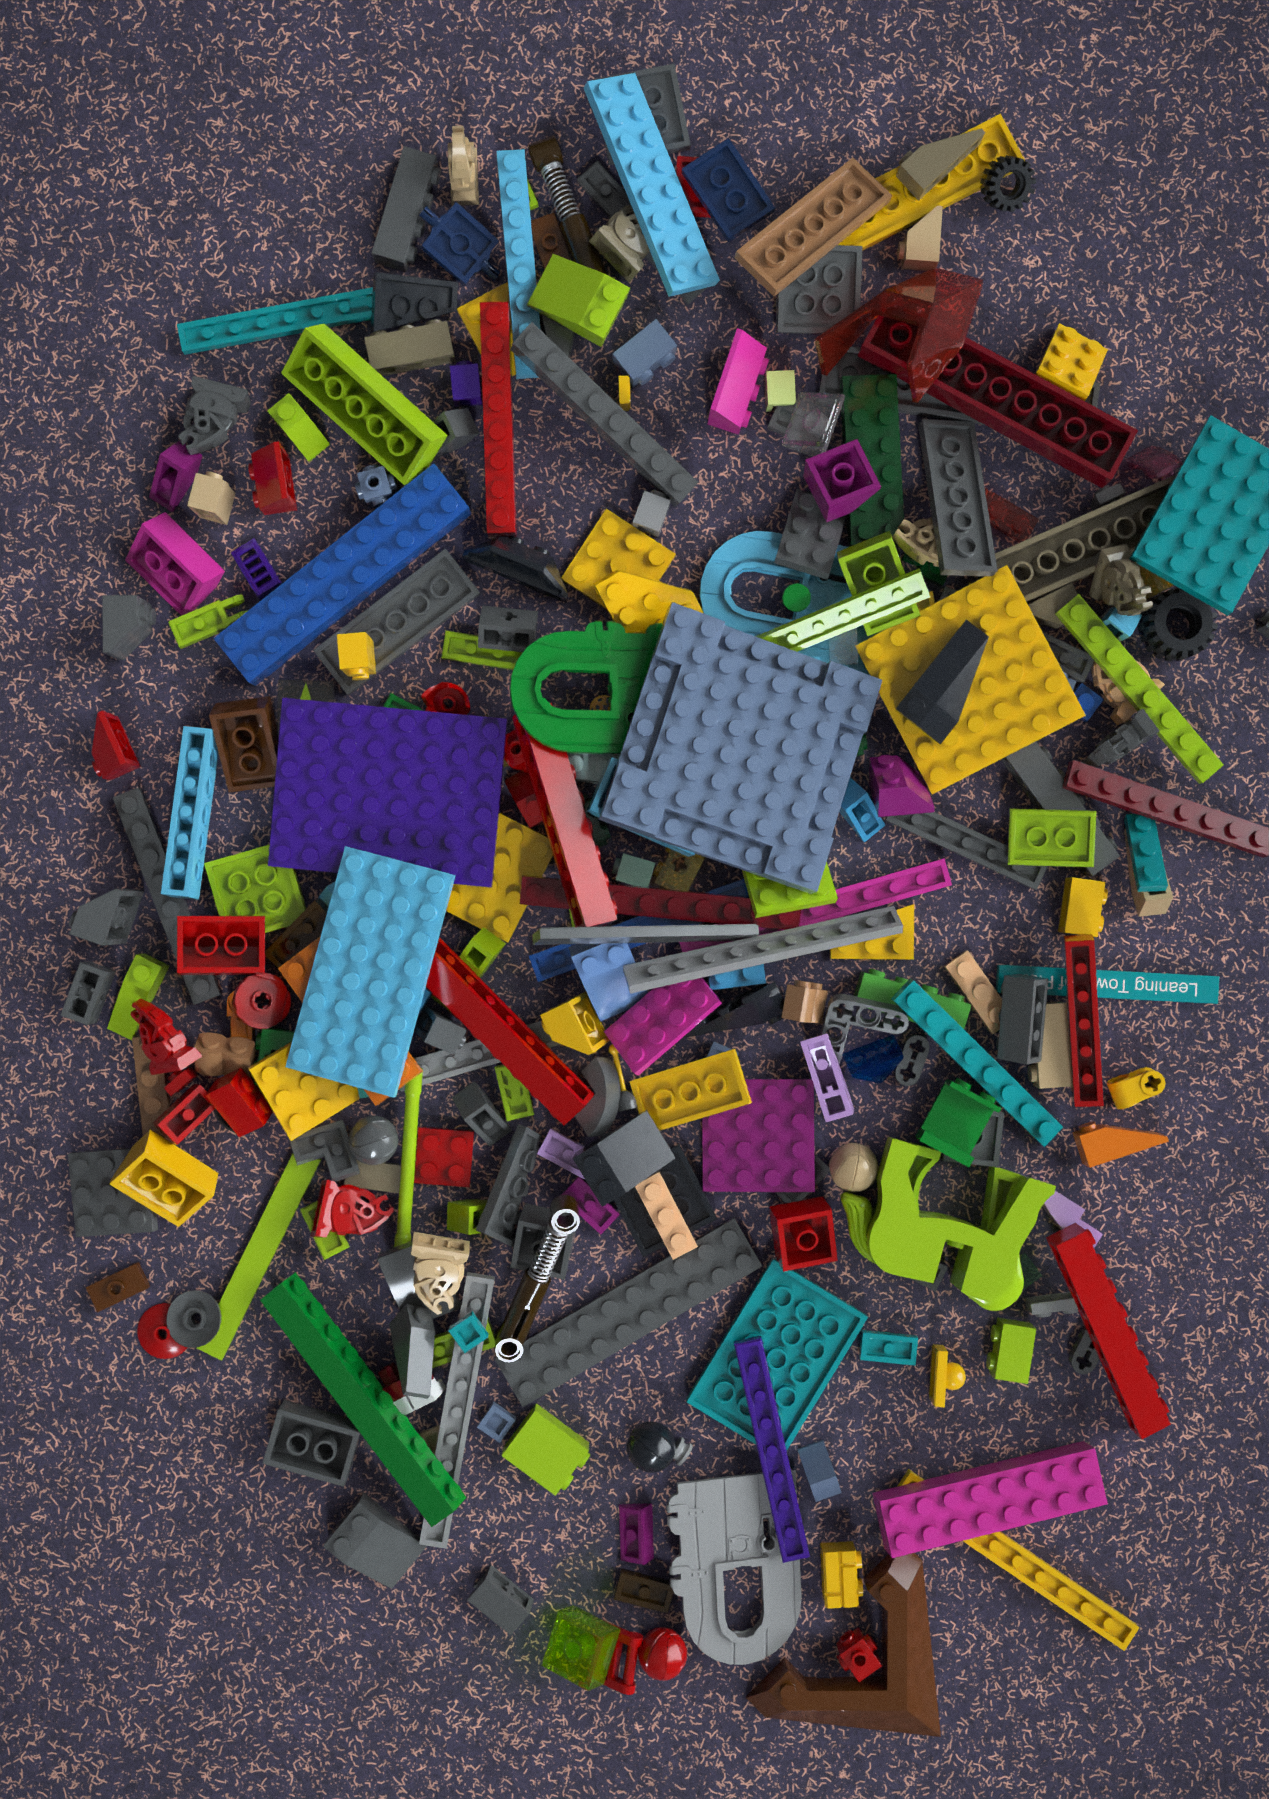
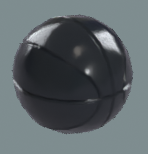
M646 1421L637 1425L631 1431L626 1449L630 1461L636 1468L644 1472L656 1473L670 1465L676 1452V1443L674 1436L666 1426L654 1421Z

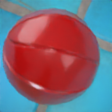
M658 1627L650 1630L643 1637L642 1646L638 1649V1659L643 1671L649 1677L659 1681H667L675 1678L684 1668L687 1660V1648L683 1638L675 1630L667 1627Z

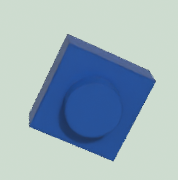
M1080 683L1074 690V694L1086 715L1080 719L1087 722L1104 699L1083 683Z

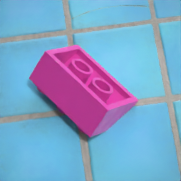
M738 328L717 387L707 424L739 435L741 427L747 428L752 412L748 411L747 408L750 400L756 401L761 386L756 384L759 374L764 376L769 359L764 358L767 348L745 331Z
M166 512L142 523L125 559L181 616L192 612L217 587L225 572Z

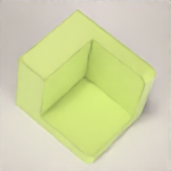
M794 370L766 371L764 378L766 412H771L773 406L794 405L796 402Z

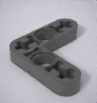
M836 994L828 1002L820 1035L826 1034L827 1030L831 1027H838L842 1030L841 1036L837 1038L829 1037L840 1064L850 1025L891 1034H900L909 1026L908 1015L898 1005L847 994ZM840 1003L845 1004V1009L842 1012H837L836 1007H839ZM854 1005L857 1006L856 1016H852ZM871 1008L876 1011V1016L870 1020L864 1019L860 1015L861 1011ZM881 1011L885 1013V1017H883V1022H880ZM895 1015L900 1016L897 1024H892L891 1019H894Z

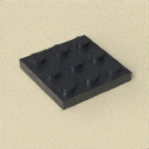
M678 1143L671 1147L676 1158L658 1171L664 1179L690 1232H693L717 1220V1216ZM635 1187L614 1200L643 1257L665 1246Z

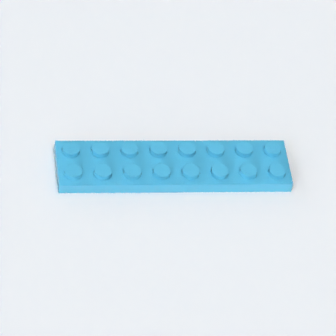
M632 73L587 81L584 91L668 296L715 286L720 279L636 74Z

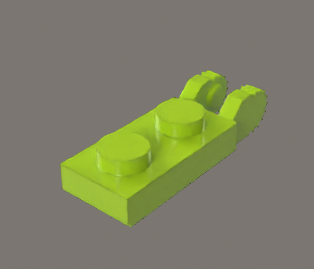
M236 595L223 601H215L170 620L168 623L179 648L183 649L222 632L244 615L247 611H241L228 617L225 609L241 605L245 601L243 595Z

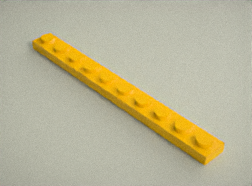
M908 1469L898 1486L923 1481L924 1479ZM1001 1531L963 1540L970 1547L1123 1651L1126 1650L1140 1628L1135 1622Z

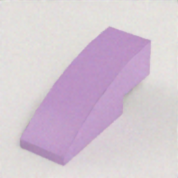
M1057 1191L1042 1205L1046 1213L1061 1230L1073 1223H1077L1083 1229H1089L1096 1244L1103 1235L1092 1226L1080 1220L1085 1209Z

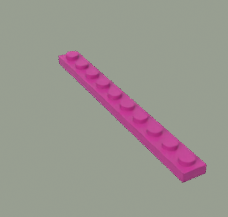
M945 858L835 889L838 897L836 903L801 909L799 927L836 919L951 886L952 883ZM758 927V936L782 931V929ZM732 941L679 943L683 953Z

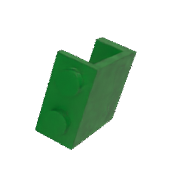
M956 1078L955 1082L946 1079L915 1138L961 1164L970 1167L974 1160V1157L970 1155L993 1111L999 1113L1001 1108L994 1104L996 1101L994 1097L982 1091L979 1096L969 1091L972 1085Z

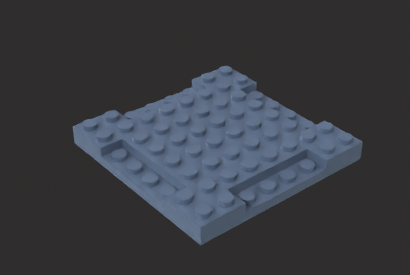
M672 602L667 609L599 820L813 894L818 891L834 839L832 838L833 830L862 736L867 732L882 679L833 661L828 663L728 627L725 625V621Z

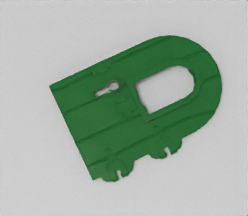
M594 621L586 626L585 631L554 632L537 639L518 658L511 674L510 698L512 708L519 723L530 736L556 751L620 754L630 725L628 717L632 718L662 623L650 625L644 634L626 633L624 627L615 621H607V630H603L602 621ZM561 670L575 673H608V691L610 694L608 703L610 711L563 710L553 707L545 698H542V681L549 674L557 673Z

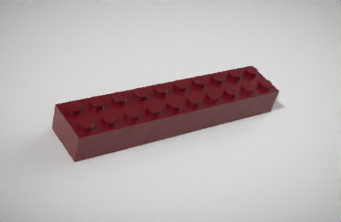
M888 296L858 353V357L890 374H897V378L1100 488L1106 486L1113 479L1138 432L1137 429L891 296Z

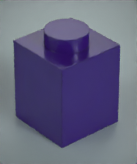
M460 361L456 365L450 366L452 396L455 407L483 405L478 363L473 364L471 361Z

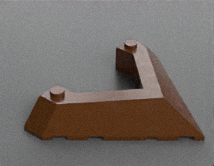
M916 1553L891 1558L888 1554L863 1579L868 1592L883 1606L882 1677L865 1678L861 1682H858L855 1677H804L784 1658L746 1696V1699L765 1718L941 1737L922 1559Z

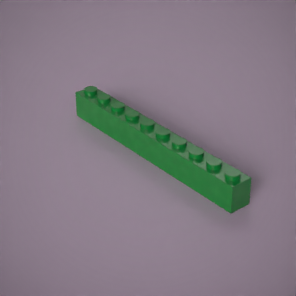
M295 1272L260 1301L429 1525L433 1527L452 1514L467 1497L427 1446L425 1440L411 1425L409 1419L404 1414H401L394 1405L391 1395L383 1390V1386L376 1379L374 1373L367 1367L356 1349L351 1346L340 1328L332 1321L321 1303L313 1296L306 1283Z

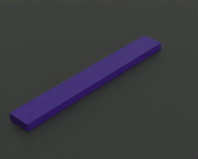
M758 1336L735 1341V1351L782 1562L786 1563L808 1558L810 1554L762 1338Z

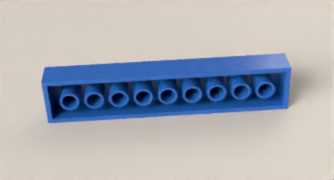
M433 463L213 639L250 684L257 686L471 515L469 506Z

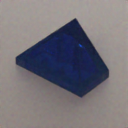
M894 1035L843 1053L842 1057L852 1078L880 1084L887 1079L903 1060L904 1055Z

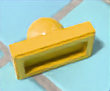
M937 1344L932 1346L929 1399L935 1407H945L946 1389L957 1390L962 1387L966 1374L963 1367L958 1363H947V1349L944 1345Z

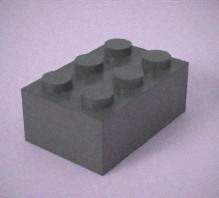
M284 1400L278 1409L262 1464L344 1487L350 1475L361 1433L348 1417Z

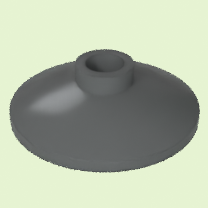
M199 1290L187 1291L180 1294L171 1303L167 1313V1328L170 1331L171 1337L178 1344L188 1348L201 1347L213 1340L219 1331L221 1311L216 1300L208 1293ZM196 1313L201 1315L200 1323H196L194 1320Z

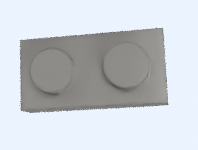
M1070 1292L1025 1298L1026 1309L1036 1317H1049L1052 1315V1312L1059 1311L1066 1314L1078 1312Z

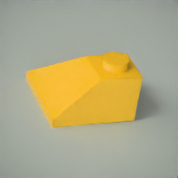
M586 991L540 1015L542 1027L546 1034L550 1035L552 1041L587 1055L594 1053L610 1041L604 1033L605 1029Z

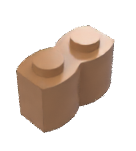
M795 980L794 985L787 984L781 1018L822 1024L828 990L822 989L823 984Z
M210 1032L199 1034L195 1048L203 1057L195 1061L196 1072L207 1076H220L242 1068L248 1077H252L248 1067L252 1066L255 1061L254 1041L243 1037L226 1038L221 1034Z

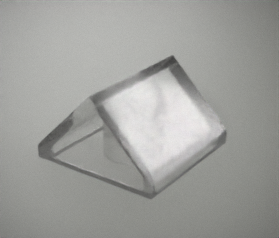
M799 392L781 445L812 457L826 452L845 395L840 393Z

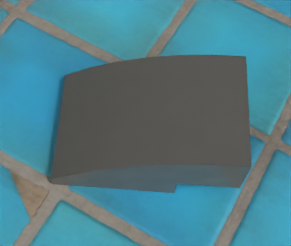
M412 1241L380 1252L377 1258L400 1310L406 1304L428 1308L419 1299L413 1286L415 1256L411 1255ZM457 1292L453 1295V1308L449 1309L448 1303L441 1301L438 1304L442 1306V1313L437 1315L430 1309L432 1319L461 1308V1301Z

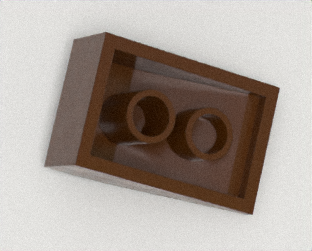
M266 696L215 703L209 718L228 792L275 787L279 739L271 697Z

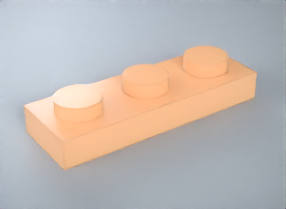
M966 950L944 965V967L989 1032L994 1034L1000 1030L999 1012L1002 1008V998L972 955Z
M659 1171L635 1186L673 1260L698 1247Z

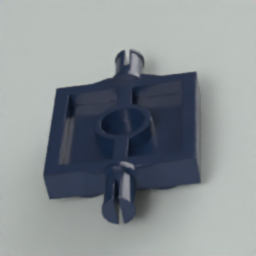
M455 202L448 213L440 218L426 206L419 216L429 223L432 228L429 237L420 248L463 286L480 270L494 282L501 272L489 263L488 260L491 251L498 244L499 240L457 202Z

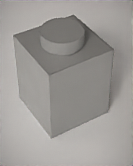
M651 490V493L644 491L633 520V526L642 532L659 537L671 500L666 499L667 496L662 492Z

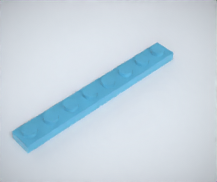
M525 149L496 151L513 342L531 322L540 329L539 312L527 306L537 285ZM514 354L516 379L539 378Z

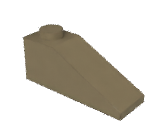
M981 128L922 145L914 153L910 150L899 161L900 168L896 177L919 201L980 145L986 132Z

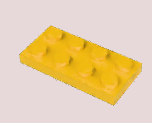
M736 1049L629 1081L639 1114L648 1110L659 1130L752 1103Z

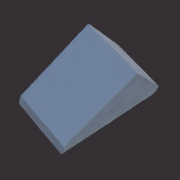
M820 1440L798 1448L797 1450L815 1502L842 1493L824 1441Z

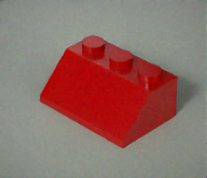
M177 916V975H253L265 973V916Z

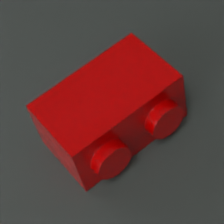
M242 1068L216 1079L205 1094L238 1137L263 1127L273 1113L263 1094Z
M193 1084L152 1124L172 1144L178 1145L215 1107L205 1096L207 1091L200 1084Z

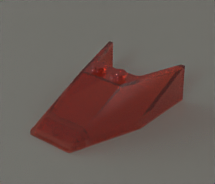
M936 268L885 289L814 339L822 375L827 376L878 315L919 326L906 367L912 401L918 403L963 347L983 287V279Z

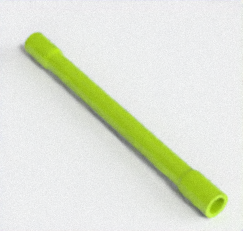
M423 1072L405 1085L406 1097L397 1232L395 1234L394 1247L407 1243L412 1239L411 1218L419 1099L422 1090Z

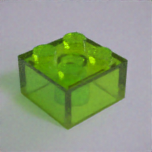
M573 1605L561 1609L557 1613L541 1666L587 1691L599 1687L605 1682L620 1629Z

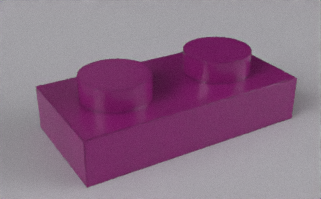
M579 1176L561 1194L570 1195L575 1198L578 1203L579 1215L599 1234H602L620 1215V1212L610 1203L602 1207L588 1183Z

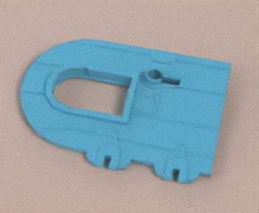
M767 531L743 533L726 541L714 552L706 564L700 584V600L704 614L725 621L726 626L753 636L760 635L849 598L852 595L847 582L841 583L831 581V579L822 581L817 576L775 564L774 561L783 534ZM838 545L829 575L844 577L837 552L848 547ZM743 572H758L799 580V584L808 588L811 600L806 609L800 612H793L792 619L746 611L736 606L730 596L732 595L731 585L734 579ZM861 625L798 652L810 657H820V661L826 663L833 661L869 675L855 646L878 633L867 636L864 626Z

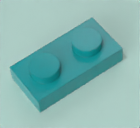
M861 1330L859 1359L916 1366L918 1337L917 1335Z

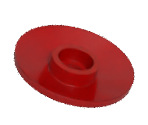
M161 1303L149 1308L142 1315L137 1329L138 1339L143 1349L150 1355L160 1359L177 1357L188 1348L178 1344L171 1337L170 1331L167 1328V1313L171 1305L170 1303ZM159 1329L166 1330V1338H162L159 1335Z

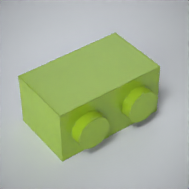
M997 1318V1324L991 1328L990 1337L991 1341L994 1342L993 1350L988 1353L986 1367L994 1379L1028 1384L1036 1328L1030 1322Z

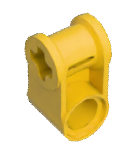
M1143 1067L1130 1073L1119 1075L1106 1082L1117 1109L1129 1108L1140 1101L1160 1094L1166 1084L1163 1075L1149 1067ZM1148 1076L1154 1078L1150 1081L1151 1086L1145 1085L1148 1082Z

